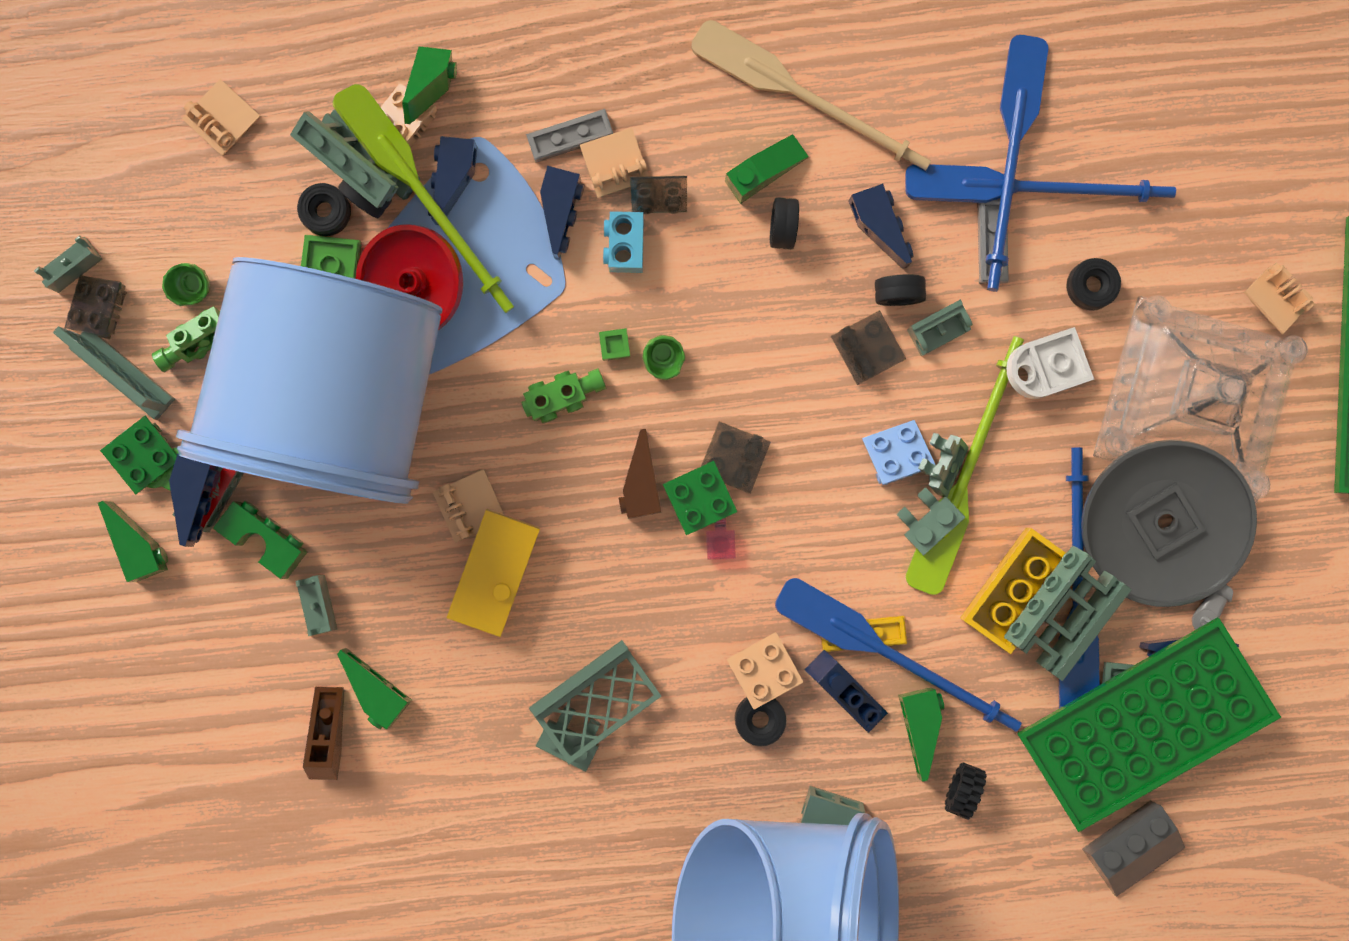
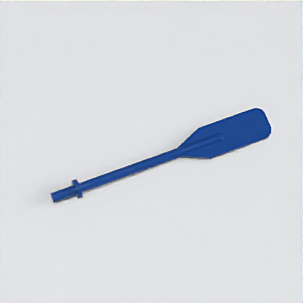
M1016 35L1009 44L1000 102V112L1009 139L993 252L986 256L985 261L986 264L990 265L987 290L992 292L999 290L1002 267L1007 266L1009 258L1004 255L1020 141L1040 111L1049 49L1044 39L1027 35Z
M912 164L905 173V192L913 200L988 203L1001 198L1004 174L982 166L930 164L925 171ZM1015 179L1013 193L1038 192L1138 196L1139 202H1147L1149 197L1175 198L1176 187L1150 186L1149 180H1141L1139 185L1020 181Z
M1075 447L1071 448V476H1066V481H1071L1072 546L1084 551L1081 530L1083 481H1089V476L1083 475V448ZM1078 576L1072 584V591H1074L1080 584V582L1083 580L1080 576ZM1072 600L1073 605H1072V608H1071V610H1070V612H1069V615H1068L1067 619L1070 617V615L1073 613V611H1074V610L1076 609V607L1078 606V604H1077L1075 601H1073V600ZM1098 635L1063 681L1059 679V708L1099 686Z
M792 578L785 582L775 601V608L779 614L843 650L873 652L884 656L984 714L983 720L988 723L996 720L1015 732L1020 729L1022 722L999 710L1000 703L994 700L989 704L885 645L862 614L801 579Z

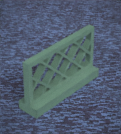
M59 326L53 331V334L67 344L73 353L153 419L158 420L175 400L172 395L91 328L86 327L81 334Z
M621 640L530 706L529 710L569 765L659 699L661 694L632 656L623 640ZM625 659L634 668L632 680L615 677L617 665ZM613 669L612 676L605 675L607 672ZM636 672L643 681L635 680ZM599 678L612 680L609 696L592 694L596 680ZM615 681L631 683L629 700L612 697ZM634 685H646L653 696L645 702L632 700ZM588 686H590V691H589V693H583V692H581V691H583L584 689H586ZM576 695L588 697L586 714L569 711L570 701ZM591 698L608 700L606 717L589 714ZM611 701L628 703L625 717L622 719L609 717ZM567 702L566 710L558 709ZM631 704L639 705L637 708L631 711ZM553 712L565 714L563 731L550 729L544 718ZM568 714L585 717L583 734L566 731ZM588 718L605 720L602 734L599 736L586 735ZM608 721L616 722L614 725L607 729ZM554 733L562 734L561 743ZM565 735L582 737L580 750L572 756H569L563 747ZM585 738L593 739L584 746Z

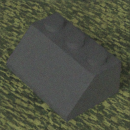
M1150 800L1082 848V850L1114 896L1117 897L1185 849L1179 830L1163 807Z

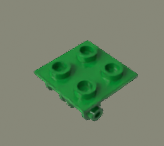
M146 415L100 450L135 495L174 466L177 457L175 451L160 434L161 428L156 423L152 424Z
M714 461L663 484L686 536L737 512Z

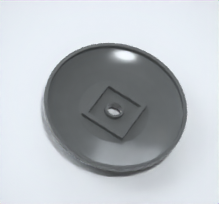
M1155 441L1124 453L1108 465L1096 479L1088 493L1083 508L1081 523L1082 540L1086 553L1096 561L1093 568L1099 576L1103 571H1106L1132 589L1126 598L1157 607L1181 606L1212 595L1238 573L1250 554L1254 543L1257 527V510L1252 491L1246 479L1236 466L1223 455L1209 447L1190 441ZM1162 515H1172V522L1169 526L1159 527L1158 520Z

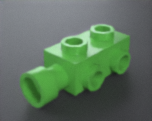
M213 306L168 333L166 337L170 346L166 349L162 347L152 353V358L157 367L162 372H167L175 367V363L181 359L189 363L194 359L204 358L207 351L211 350L220 311Z
M599 368L589 371L587 376L580 379L576 373L570 374V371H565L555 375V381L544 384L541 381L528 387L529 391L523 393L525 401L521 403L527 417L532 416L535 421L541 419L542 424L558 418L556 413L567 409L568 413H572L584 407L582 402L587 401L585 394L592 391L597 393L607 388ZM565 386L572 387L571 395H563L562 390ZM544 396L546 404L540 407L537 405L536 400L538 397Z

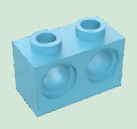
M610 212L609 220H604V237H609V248L604 247L603 264H608L609 272L643 273V212ZM621 223H627L632 229L628 234L622 235L616 231L617 226ZM621 250H626L631 254V258L627 262H619L615 258L616 254Z

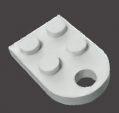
M1075 327L1019 346L1011 353L1007 362V376L1011 386L1020 395L1030 399L1043 398L1094 380ZM1019 367H1022L1027 371V381H1023L1019 378Z

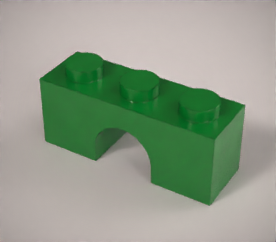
M245 500L243 503L233 501L212 529L238 546H243L250 536L259 534L266 543V550L258 563L278 578L288 579L308 552L302 548L304 543L292 534H289L287 537L279 531L281 526L271 518L263 519L256 514L259 509Z

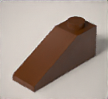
M641 429L623 487L624 497H619L621 514L627 513L628 519L661 513L646 429Z
M315 687L303 760V769L308 779L338 780L342 749L343 687Z

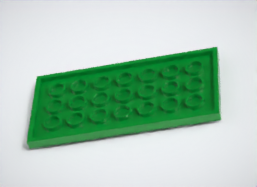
M1217 617L1019 731L1017 734L1075 828L1080 832L1282 717L1224 624Z

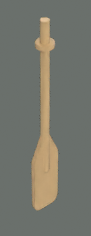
M713 20L704 22L693 38L692 51L695 55L752 88L793 94L896 154L894 160L899 162L901 158H904L925 171L930 165L931 160L908 148L909 141L905 139L903 144L897 142L798 85L774 54Z

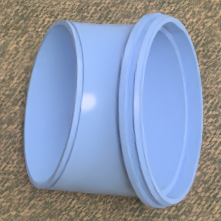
M857 813L849 825L720 819L711 823L694 841L680 873L673 907L672 941H899L898 869L895 845L889 825L878 817L872 818L868 813Z

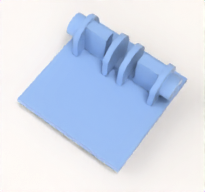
M915 420L862 438L876 469V478L879 484L887 485L921 472L918 468L923 458L935 465Z

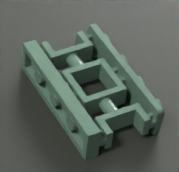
M335 109L331 114L326 113L322 121L310 111L303 112L290 136L376 208L382 207L386 201L388 202L392 199L395 193L403 200L409 198L413 192L411 187L377 166Z
M1072 546L1064 554L1060 563L1046 578L1044 584L1028 602L1026 608L1017 620L1012 623L1004 636L1005 639L1026 654L1036 643L1044 650L1036 662L1061 681L1065 679L1132 590L1106 571H1103L1097 580L1094 579L1088 572L1096 561L1088 553L1075 546ZM1080 576L1083 580L1080 582L1077 588L1074 591H1072L1070 589V586L1074 583L1077 577ZM1094 587L1096 591L1086 602L1083 598ZM1070 597L1078 606L1064 625L1061 626L1053 618ZM1045 621L1048 626L1038 638L1034 634ZM1059 632L1062 636L1054 647L1051 648L1049 643Z

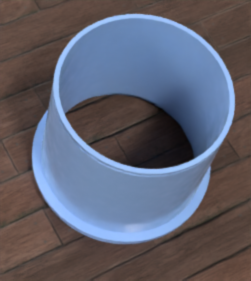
M233 258L232 263L234 265L231 266L191 431H177L176 438L182 439L181 446H177L179 456L288 483L369 499L408 504L413 499V496L410 495L411 489H418L419 481L408 478L441 319L439 314H442L443 309L432 302L404 292L334 273L264 259Z

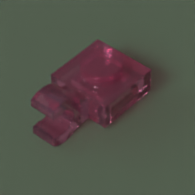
M723 518L714 523V531H706L707 560L736 558L735 530H726V518Z

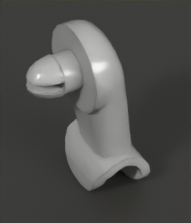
M1224 585L1221 589L1203 600L1192 616V625L1195 630L1217 617L1220 618L1226 603L1232 601V588Z

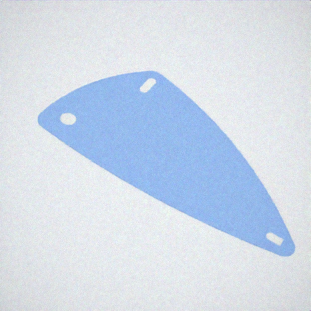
M482 137L470 139H474L478 147L476 163L485 164L489 169V176L482 182L471 179L447 218L493 278L496 276L500 277L502 282L499 284V287L514 305L512 310L505 313L490 292L483 294L480 289L484 284L441 227L434 224L431 216H428V210L417 195L410 200L389 225V227L410 224L434 230L450 243L461 264L463 272L461 301L451 320L438 330L429 375L478 352L513 331L560 296L565 288L561 257L560 260L554 259L544 210L540 202L515 166L494 145ZM430 178L424 187L431 197L434 198V189L431 188ZM529 264L536 265L552 278V284L548 287L543 286L527 273L526 267Z

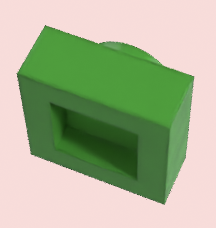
M627 328L599 332L603 361L630 357Z

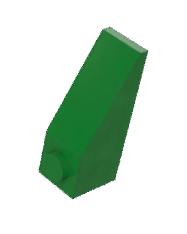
M418 47L402 101L404 124L410 125L449 90L451 79H456L457 62L452 61V50Z
M792 134L749 157L727 172L725 183L741 204L806 160L809 156Z
M98 502L126 582H138L168 570L166 565L168 557L163 547H160L149 534L114 502Z
M341 649L337 655L364 713L369 716L367 720L378 729H382V727L386 730L389 729L412 699L349 649Z
M931 687L898 695L917 777L922 782L928 781L942 722L941 710L945 709L941 693H936V690Z

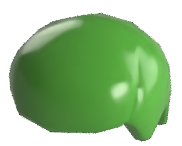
M181 263L174 265L163 276L162 289L166 297L176 305L198 304L209 293L210 280L205 270L195 264Z
M659 335L648 341L643 350L642 359L645 369L657 379L668 380L680 374L681 367L685 361V353L681 343L674 337Z

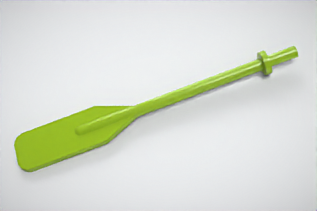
M359 84L352 85L338 92L332 102L334 109L377 166L411 187L484 284L480 289L483 294L490 292L505 313L512 310L514 305L499 287L502 280L499 276L493 278L419 181L409 144L370 92Z
M1013 336L1005 360H998L996 364L1001 370L958 481L951 488L947 497L965 518L924 556L917 548L915 549L906 572V582L915 589L935 595L940 593L945 586L969 524L967 486L1009 381L1007 376L1009 356L1024 342V339Z

